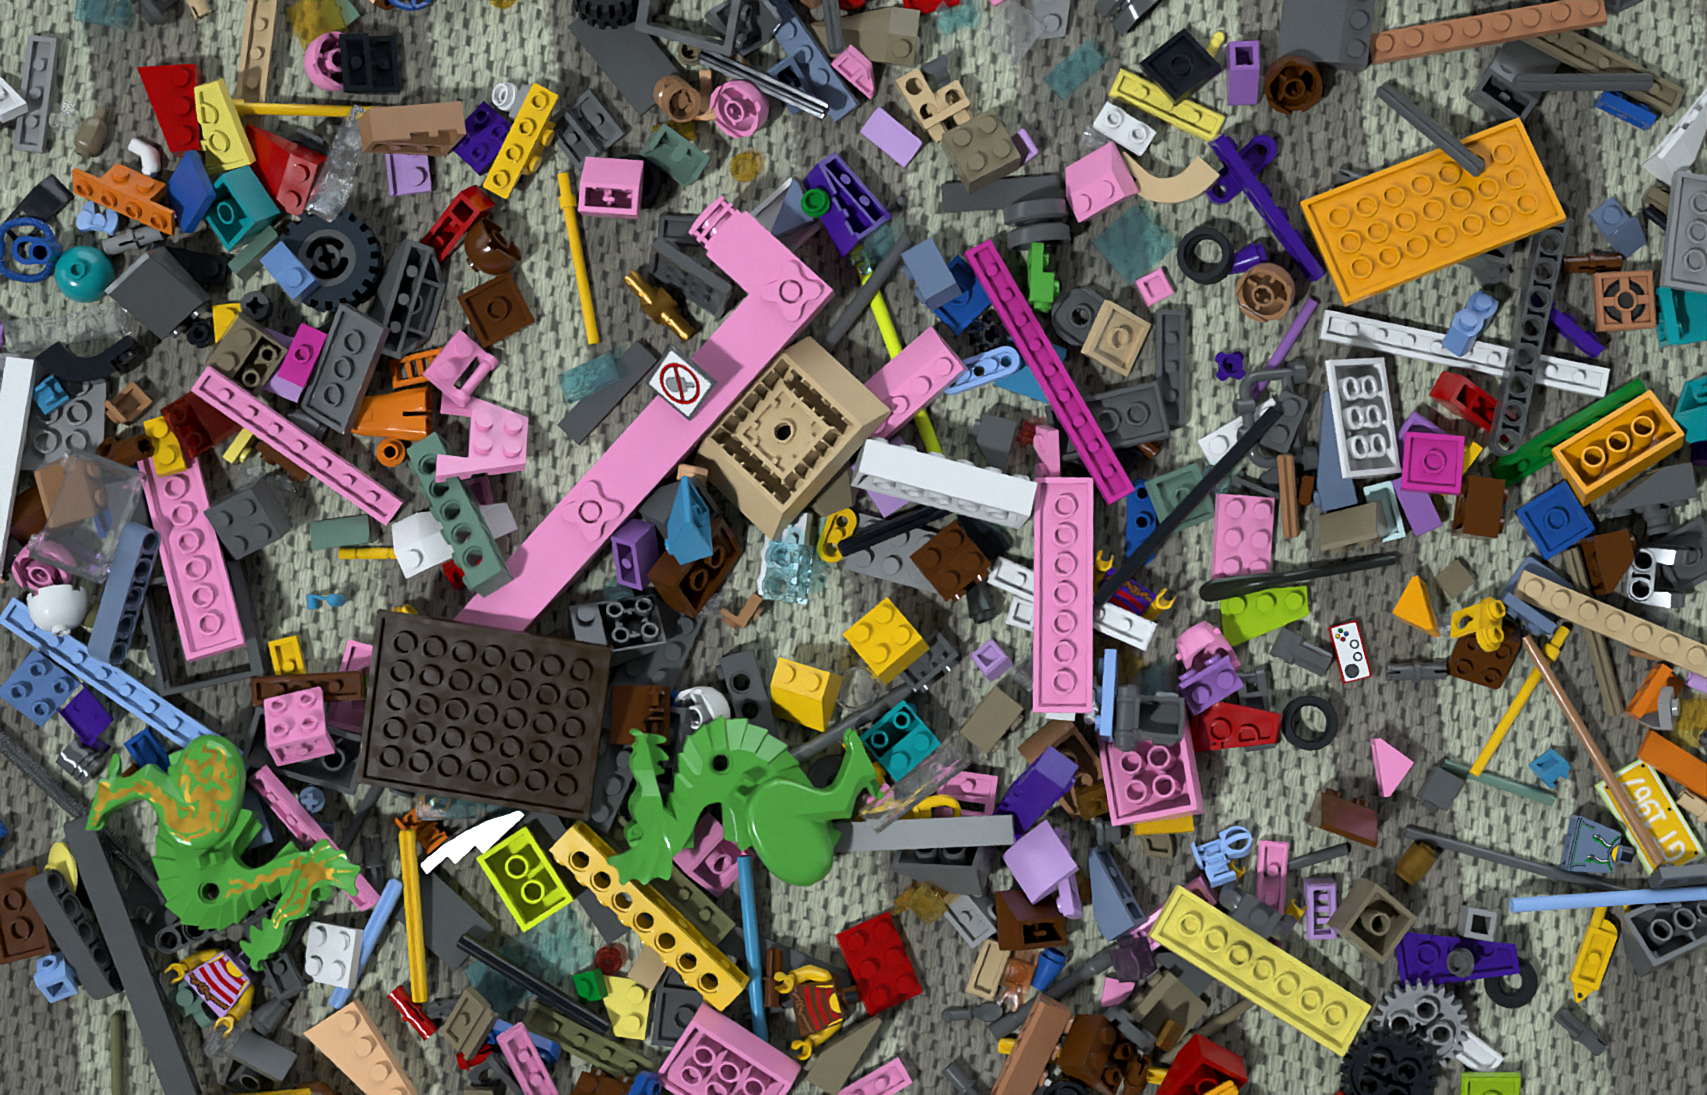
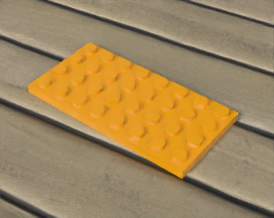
M1520 117L1458 140L1485 162L1486 169L1478 177L1472 176L1438 148L1300 202V208L1344 307L1566 221V215Z

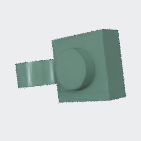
M186 980L182 981L166 995L184 1018L193 1014L194 1019L202 1029L208 1027L216 1020L203 1005L205 1001Z

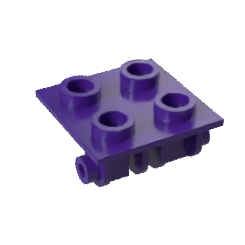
M483 101L465 120L466 134L452 150L472 167L479 176L483 173L487 174V170L493 165V160L496 159L512 125Z

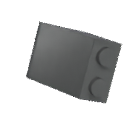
M164 246L145 252L104 290L161 340L170 336L173 339L178 337L187 328L184 323L191 317L195 320L208 309L205 304L211 299Z

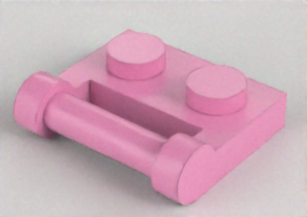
M458 330L422 375L460 407H465L470 401L469 396L487 373L497 367L499 362L493 355L486 353L463 331ZM475 358L480 365L460 390L457 389L454 383Z
M940 768L936 795L946 794L954 797L956 800L985 804L984 812L961 809V817L992 815L998 776ZM944 806L934 807L933 818L953 817V810L950 807Z

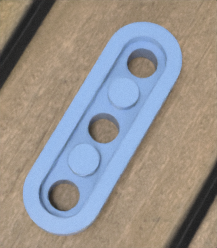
M1002 346L964 359L962 362L969 371L960 377L954 386H950L945 390L944 393L947 395H958L1010 377L1019 371L1022 363L1021 356L1014 348ZM1006 358L1012 359L1009 367L1003 366V361ZM979 367H983L985 370L984 374L979 377L976 376V370Z

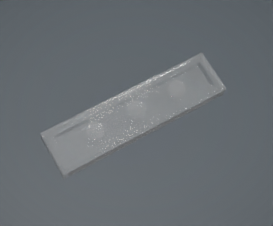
M950 742L883 792V799L875 798L860 809L861 817L878 835L970 765L969 760Z

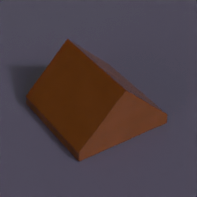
M36 483L19 494L18 498H15L10 532L25 547L28 543L40 539L55 541L82 523L80 520L49 528Z

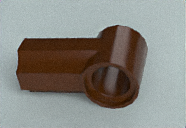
M145 433L119 442L109 437L100 443L95 452V458L121 475L126 473L133 463L152 457L155 448L152 444V438Z

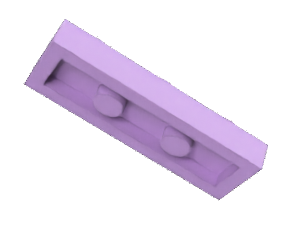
M1061 828L1053 829L1072 857L1068 832ZM1073 873L1057 884L1060 896H1057L1059 912L1063 913L1064 917L1072 920L1083 917L1076 875Z

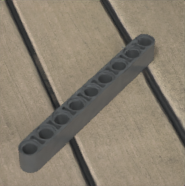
M1559 201L1566 215V221L1533 235L1488 438V448L1496 456L1503 457L1513 454L1521 445L1571 219L1570 207L1563 201ZM1544 237L1550 238L1553 241L1554 248L1552 251L1544 248ZM1538 265L1543 266L1547 270L1546 279H1541L1537 275L1536 269ZM1531 294L1540 296L1542 300L1540 308H1536L1531 304ZM1525 322L1533 324L1535 328L1533 336L1525 333ZM1519 350H1523L1528 354L1529 361L1526 365L1520 363L1517 358ZM1514 378L1522 383V391L1520 393L1514 392L1511 387V382ZM1507 407L1513 408L1516 412V418L1513 422L1509 421L1505 416ZM1501 435L1506 436L1510 441V446L1507 450L1499 446Z

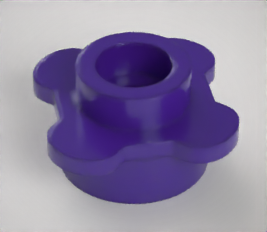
M1239 351L1226 355L1223 352L1218 353L1215 356V362L1218 364L1216 377L1220 381H1225L1227 378L1242 379L1245 375V371L1242 369L1243 354ZM1229 363L1233 366L1231 369L1227 367Z

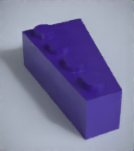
M1049 745L1015 779L992 815L1014 814L1015 842H1017L1038 817H1041L1047 809L1049 810L1055 801H1059L1063 794L1071 789L1077 780L1073 775L1079 766Z

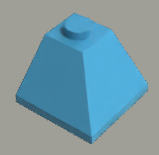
M688 476L681 477L667 524L668 538H665L667 552L669 555H674L680 565L713 555L709 508Z

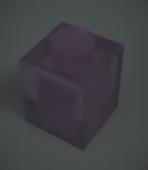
M1133 934L1123 936L1117 940L1118 944L1108 950L1119 983L1143 980L1158 969L1147 936L1134 938Z

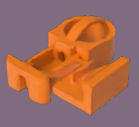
M422 794L417 799L419 804L402 819L396 817L395 823L401 830L407 828L415 830L417 841L429 855L450 837L445 831L441 833L435 826L438 822L433 820L449 809L452 798H447V805L443 809L435 811L431 808L443 797L435 796L427 803L428 794Z

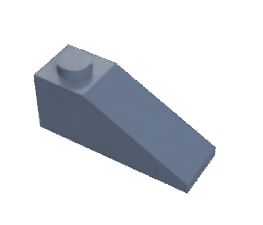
M1107 845L1089 849L1088 858L1093 914L1098 923V930L1106 938L1107 942L1121 939L1148 921Z

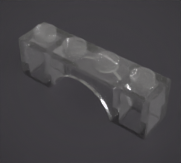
M356 104L343 118L305 206L306 210L330 223L345 206L353 186L351 184L352 176L363 155L358 120L367 110Z
M117 302L89 306L85 310L66 315L28 317L3 322L7 351L14 354L45 350L57 341L73 345L132 334L128 311Z

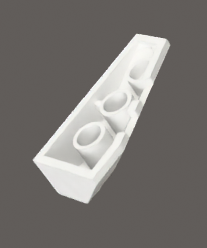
M1707 88L1642 164L1645 169L1667 187L1671 186L1672 176L1675 171L1691 173L1688 168L1694 162L1707 130Z
M507 503L479 506L495 540L518 530ZM430 511L415 513L391 525L394 553L406 579L416 578L453 559L451 553L454 550L451 545L446 543L440 533L443 527L440 522L436 521ZM471 535L467 537L465 542L470 539Z

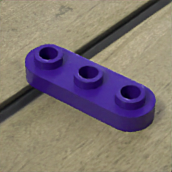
M1258 135L1246 144L1238 154L1242 160L1246 159L1255 169V174L1253 175L1256 176L1274 159L1277 153V145L1271 137ZM1258 146H1263L1266 149L1264 156L1257 154L1256 148ZM1223 167L1218 172L1222 178L1206 193L1208 200L1215 205L1227 204L1241 191L1230 173ZM1222 186L1225 189V194L1222 196L1217 195L1215 187Z

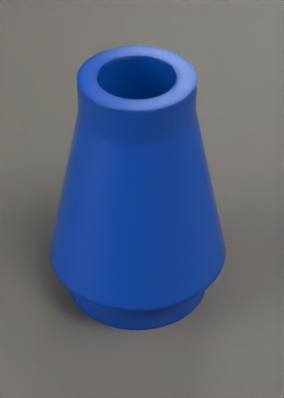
M1053 947L1040 951L1034 976L1030 984L1034 988L1046 992L1049 985L1066 966L1065 960L1067 956Z

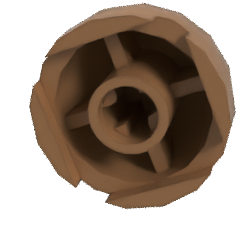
M1259 263L1249 268L1238 280L1235 289V296H1238L1240 302L1238 306L1241 311L1250 319L1260 323L1281 319L1291 308L1296 294L1295 283L1290 274L1283 267L1273 263Z

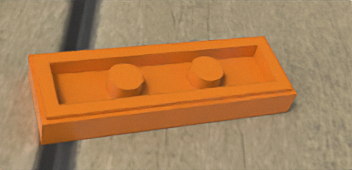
M1647 731L1635 757L1707 800V764L1656 732Z

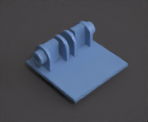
M33 649L1 685L0 697L37 725L43 727L57 711L56 708H60L80 683L50 661L49 656Z

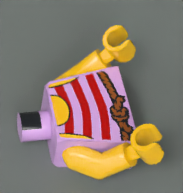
M219 948L200 950L180 961V964L174 963L165 969L164 973L171 969L176 970L178 973V977L170 983H177L184 977L220 1017L215 1023L214 1031L219 1025L227 1026L228 1030L224 1033L223 1038L230 1035L233 1024H237L251 1008L255 993L253 982L256 980V977L248 970L251 967V959L244 951L236 956L230 949L224 951Z

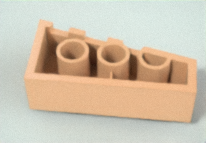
M359 998L303 1033L366 1095H419Z

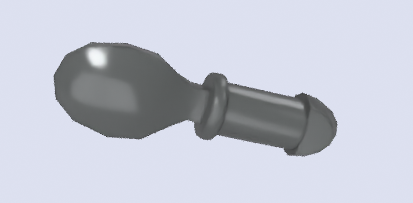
M993 1003L983 1004L975 1010H971L970 1006L962 1009L948 1008L941 1013V1018L945 1022L950 1023L951 1021L960 1020L972 1021L973 1017L984 1022H993L1002 1017L1003 1009L998 1004Z

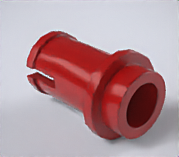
M488 1043L483 1044L475 1058L467 1061L464 1059L465 1055L461 1051L456 1053L460 1070L466 1069L470 1071V1067L487 1059L486 1056L492 1053L490 1051L492 1050L491 1045Z

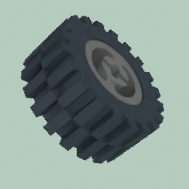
M321 207L313 208V214L309 215L303 212L298 215L301 220L296 224L291 221L286 226L290 229L287 236L282 233L279 241H282L315 277L317 269H321L327 274H332L330 266L323 262L327 260V253L321 246L316 249L314 257L311 258L312 251L319 243L326 240H338L344 244L341 250L332 245H326L328 252L335 257L331 260L335 271L340 272L348 260L347 267L340 276L328 280L316 277L321 285L302 303L317 311H329L332 314L337 312L340 303H348L353 307L357 303L363 305L368 301L366 296L370 292L374 294L378 287L375 284L378 279L381 280L383 275L381 264L385 265L384 256L380 251L382 246L375 237L376 234L359 217L357 218L347 210L340 211L337 207H328V210H323Z

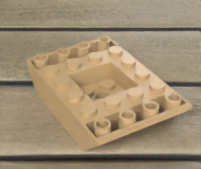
M809 336L782 350L705 434L693 466L707 469L708 480L774 542L892 411ZM782 426H790V436L785 440H779L777 436L778 430Z

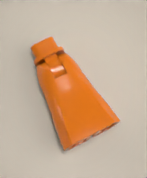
M426 386L388 394L364 396L351 432L362 436L419 442L432 434V393L430 387Z

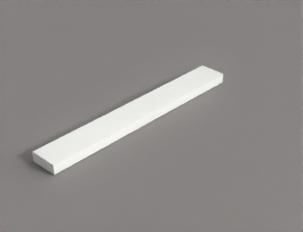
M7 356L0 391V585L38 361Z

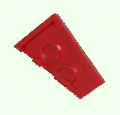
M1220 700L1199 714L1192 716L1190 731L1194 753L1278 743L1283 714Z

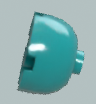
M78 245L67 249L59 256L54 270L57 287L67 298L78 303H91L101 300L107 295L104 290L114 282L115 278L110 258L103 251L93 246Z

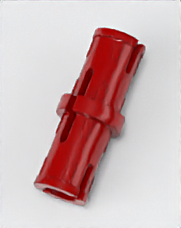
M401 984L386 996L404 1016L402 1020L405 1023L408 1021L423 1038V1041L439 1029L421 1010L423 1006L420 1003L418 1005L414 1003Z

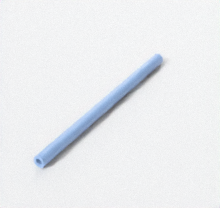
M1707 885L1510 898L1509 909L1511 913L1707 900Z

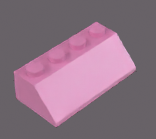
M932 325L863 384L892 411L870 435V439L872 437H880L889 440L969 371L967 366Z

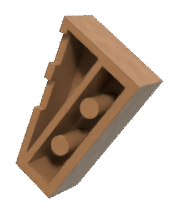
M462 101L392 107L374 106L368 108L358 120L363 153L445 156L466 134Z

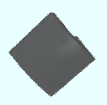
M587 89L571 105L563 107L549 120L556 124L553 129L555 131L553 139L578 171L583 169L585 157H599L628 134L593 89Z

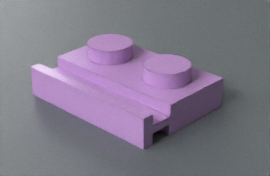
M385 154L391 197L433 192L429 156Z

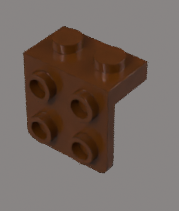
M1469 615L1464 616L1460 620V629L1464 628L1473 618ZM1502 619L1504 640L1501 642L1500 647L1492 652H1486L1480 647L1476 638V632L1459 637L1446 664V673L1485 687L1499 689L1521 644L1519 626L1509 620Z

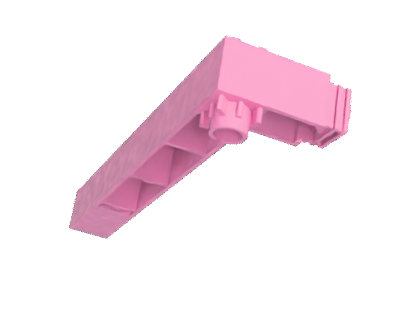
M721 196L714 200L699 215L688 232L708 251L706 253L708 258L748 294L743 302L691 358L692 361L718 382L693 419L689 421L657 395L506 561L514 580L485 598L477 593L453 619L454 621L529 632L611 542V535L630 517L633 518L639 512L645 500L650 497L654 490L661 487L678 469L679 464L683 463L700 445L705 434L775 357L792 344L835 296L833 289L746 210L741 213L730 202L728 203L724 196Z

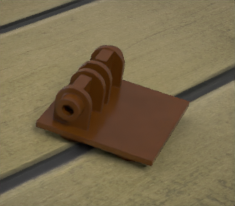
M612 685L610 744L631 745L635 741V735H632L629 731L630 729L637 728L642 733L657 734L666 738V742L657 745H669L671 686Z

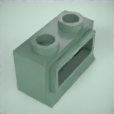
M665 123L650 135L639 152L642 157L651 161L656 167L685 188L698 179L711 158Z

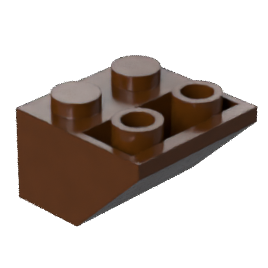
M1023 889L995 891L1000 951H1023L1067 945L1065 917L1063 913L1059 912L1057 903L1051 894L1033 905Z
M1076 1014L1056 1066L1070 1079L1077 1080V1082L1082 1083L1086 1087L1105 1095H1116L1135 1045L1104 1015Z

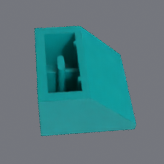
M904 700L900 701L859 737L896 782L941 745Z

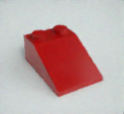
M247 124L245 133L256 158V161L250 164L249 167L277 208L297 217L303 212H310L314 206L329 157L252 124Z
M1196 1033L1176 1055L1155 1095H1203L1227 1080H1232L1239 1090L1248 1081L1243 1059L1236 1053Z

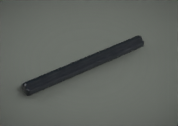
M464 933L461 935L456 945L457 948L600 1035H606L610 1029L612 1022L469 934Z

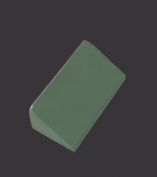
M269 225L227 265L240 279L247 282L264 266L260 259L280 242L279 238L281 235Z
M369 514L311 522V548L313 551L372 543Z

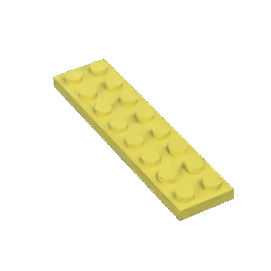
M1176 885L1147 935L1340 1057H1344L1348 1046L1352 1043L1371 1008L1366 1002L1180 885Z

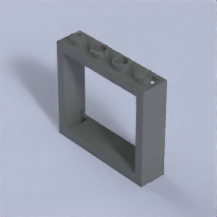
M639 0L634 30L731 57L741 52L743 42L747 39V34L744 33L746 22L751 16L752 6L749 4L750 0H732L725 41L658 23L660 0Z
M245 560L226 562V567L232 578L251 669L174 686L153 592L154 589L167 587L168 584L166 576L149 580L142 604L144 618L140 619L143 634L148 635L150 646L146 648L150 664H154L156 675H153L152 680L153 684L156 685L157 692H160V697L269 674Z

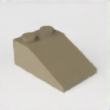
M877 1013L865 1018L823 1044L818 1052L812 1050L810 1057L804 1063L803 1069L806 1070L805 1079L830 1095H838L881 1025L882 1014Z

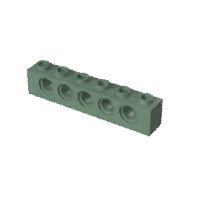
M435 431L406 449L411 459L408 461V465L422 482L419 484V488L422 494L431 501L430 512L443 527L440 533L446 543L451 545L454 550L451 556L456 565L463 569L465 576L462 579L470 592L476 591L485 598L513 581L511 572L466 479L460 480L458 476L446 478V482H435V472L433 471L436 468L437 454L454 456L448 442ZM471 535L470 539L465 542L467 537ZM482 559L480 564L476 566L477 562Z

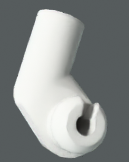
M134 137L128 146V150L141 156L142 174L155 178L161 170L158 150Z

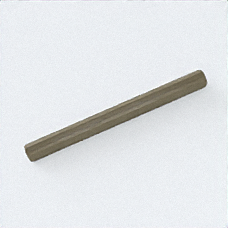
M1580 548L1566 549L1563 555L1574 591L1593 598ZM1584 628L1606 714L1610 717L1621 715L1624 710L1604 636Z

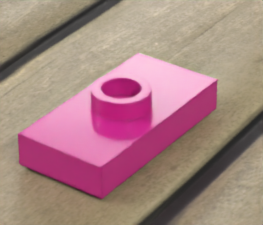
M301 323L277 376L306 389L328 334Z

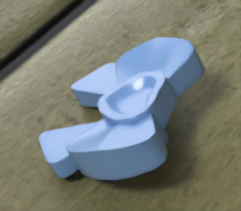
M93 201L82 206L83 210L78 214L76 220L80 233L93 230L104 231L111 236L116 234L120 223L118 218L120 213L107 208L104 216L101 213H96Z

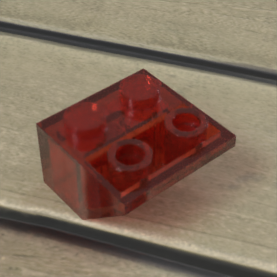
M192 391L159 410L190 460L220 447L238 436L243 429V426Z

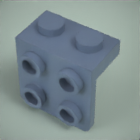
M1526 557L1496 600H1500L1504 604L1506 616L1514 620L1518 618L1526 624L1524 627L1534 635H1551L1557 627L1553 623L1556 616L1528 605L1512 594L1522 570H1525L1573 591L1574 587L1533 557Z

